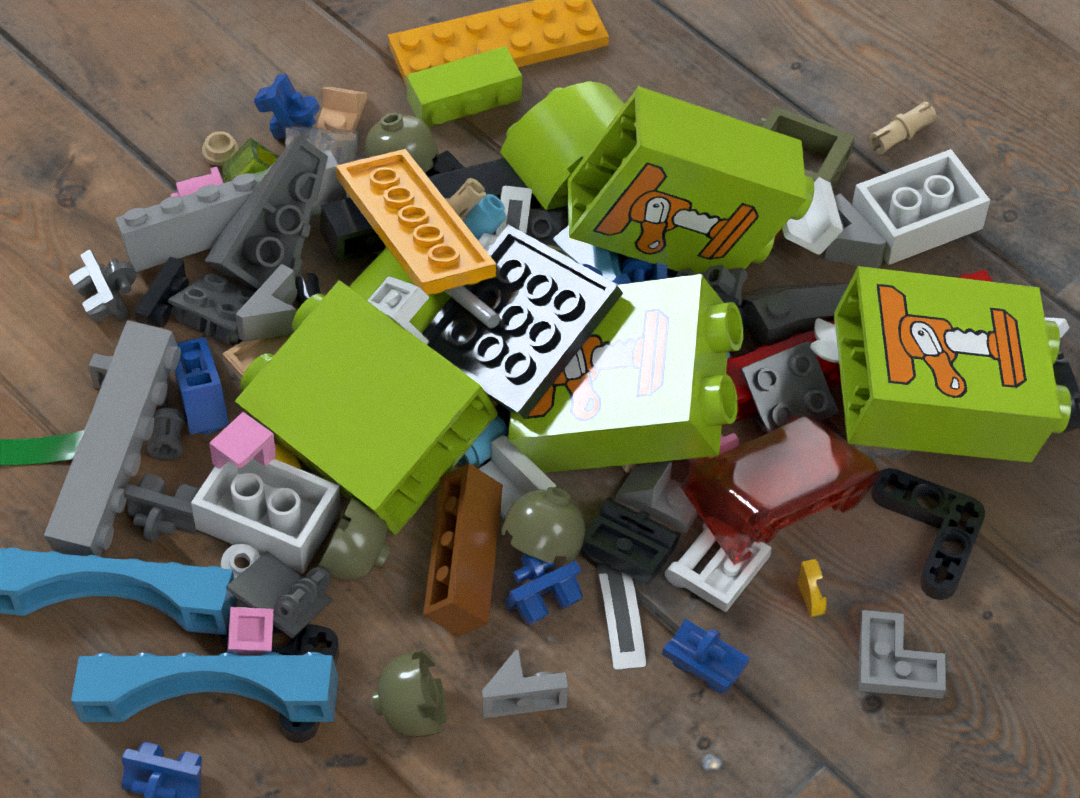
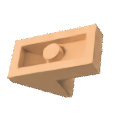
M323 87L321 90L323 108L313 133L314 144L349 150L367 100V93L336 87Z

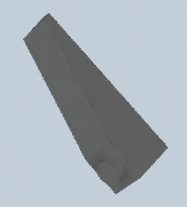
M296 135L223 229L204 261L234 282L255 291L264 284L281 264L294 270L296 279L303 261L300 259L304 240L305 237L309 236L311 225L308 224L313 204L318 200L328 156L300 135Z
M850 282L765 286L741 294L742 302L739 308L743 309L745 305L749 307L746 327L757 346H771L787 340L794 334H804L813 331L817 318L827 322L835 321L834 312Z

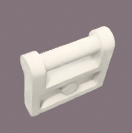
M710 515L703 524V532L678 562L671 563L665 571V577L674 586L679 588L685 587L722 611L727 612L768 560L772 547L742 529H738L722 517ZM724 540V545L700 575L694 572V567L715 541Z

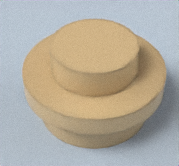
M222 131L211 133L207 136L202 146L203 158L208 163L216 166L232 163L239 154L236 140L229 133Z

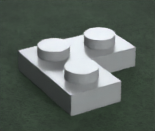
M862 610L860 617L859 691L943 699L946 691L945 654L903 650L904 614Z

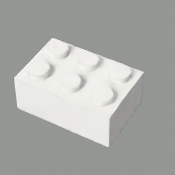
M950 149L856 184L852 206L887 240L884 261L887 265L983 229L990 199Z
M254 458L242 468H237L229 461L221 469L215 466L191 502L195 528L232 545L248 544L254 547L260 556L268 551L291 569L301 574H304L341 514L339 485L276 459H273L267 466H263Z

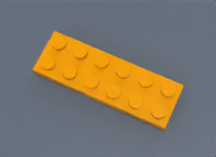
M534 0L388 34V45L405 85L406 75L504 46L507 47L517 67H522L605 47L609 43V35L591 0Z
M406 149L336 166V179L414 285L420 287L427 295L438 294L447 289L466 284H476L481 280L496 277V263Z

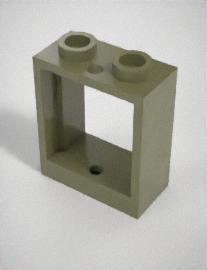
M774 106L768 118H761L758 126L802 140L803 147L827 155L817 174L804 169L805 175L812 177L814 182L819 177L830 182L832 190H834L851 160L855 136Z

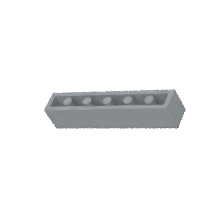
M330 150L323 152L328 156L318 200L313 204L311 216L321 213V205L347 198L346 191L336 179V166L339 164ZM269 169L255 174H241L236 176L233 181L217 186H203L195 193L182 197H169L160 204L145 209L134 208L127 211L123 216L116 217L127 257L135 271H142L166 263L170 256L179 259L212 248L223 229Z
M129 320L126 321L44 533V537L52 550L78 556H101L103 549L107 550L110 547L114 534L112 524L116 514L123 511L127 501L123 493L130 476L134 477L139 470L141 463V454L139 452L144 440L148 441L154 429L153 415L157 405H162L166 398L168 388L166 380L169 372L177 368L180 360L181 350L176 343L172 331Z

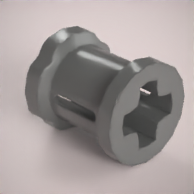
M161 408L155 411L153 415L154 429L152 439L147 444V451L155 459L171 461L178 459L183 454L180 434L185 426L186 419L176 409ZM167 420H170V425H166ZM163 444H167L166 449H163Z

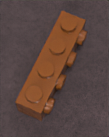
M470 463L440 477L423 613L424 617L457 636L485 626L489 621L503 484Z

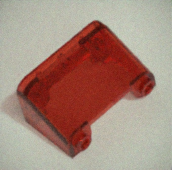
M798 414L787 420L782 427L711 459L709 457L699 458L689 466V475L681 485V489L733 565H736L752 556V552L749 549L754 542H771L780 530L830 506L834 511L840 509L842 514L857 507L880 477L881 472L870 457L853 445L848 444L846 440L812 416L802 417L801 414Z

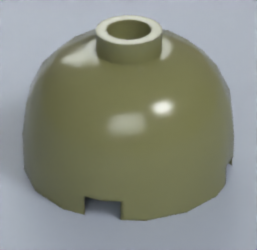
M390 113L382 117L370 129L364 144L365 159L406 149L424 173L434 166L432 159L435 156L438 158L439 152L429 126L417 117L399 113Z
M549 487L547 490L527 492L515 500L507 512L501 533L505 536L509 532L513 536L510 544L532 557L547 562H554L556 556H567L564 563H571L577 559L585 535V521L580 509L570 500L571 496L566 491L556 487Z
M352 496L331 536L327 550H324L317 568H324L330 573V577L343 581L357 580L365 577L373 566L381 569L391 550V546L385 544L388 532L386 521Z
M420 649L395 657L382 670L378 680V690L372 692V701L376 714L378 716L384 715L388 725L397 733L411 737H425L443 733L444 729L440 724H444L447 721L441 678L434 679L428 667L436 666L428 650Z

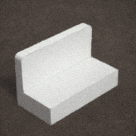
M819 177L814 182V197L806 215L800 220L789 219L782 227L786 239L818 255L843 231L831 183Z
M388 276L368 299V302L426 345L428 344V339L409 321L428 300L429 296L418 286Z
M504 434L491 442V461L479 468V470L503 484L500 515L504 519L513 502L521 495L534 490H547L549 487H556Z

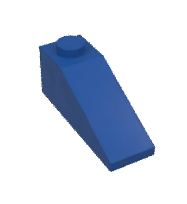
M202 337L177 343L181 354L178 366L173 371L190 434H211L222 427H227L229 422L222 385L206 338Z

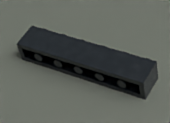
M504 157L428 177L445 199L451 198L469 178L477 180L484 187L486 195L492 194L500 200L503 186L528 188ZM532 193L530 209L541 208V203ZM351 198L335 200L321 205L320 232L336 262L385 249L386 245Z

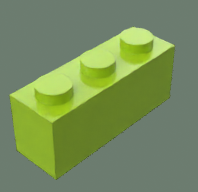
M506 46L406 75L407 100L415 116L429 127L464 116L474 115L498 106L508 105L522 99V74Z

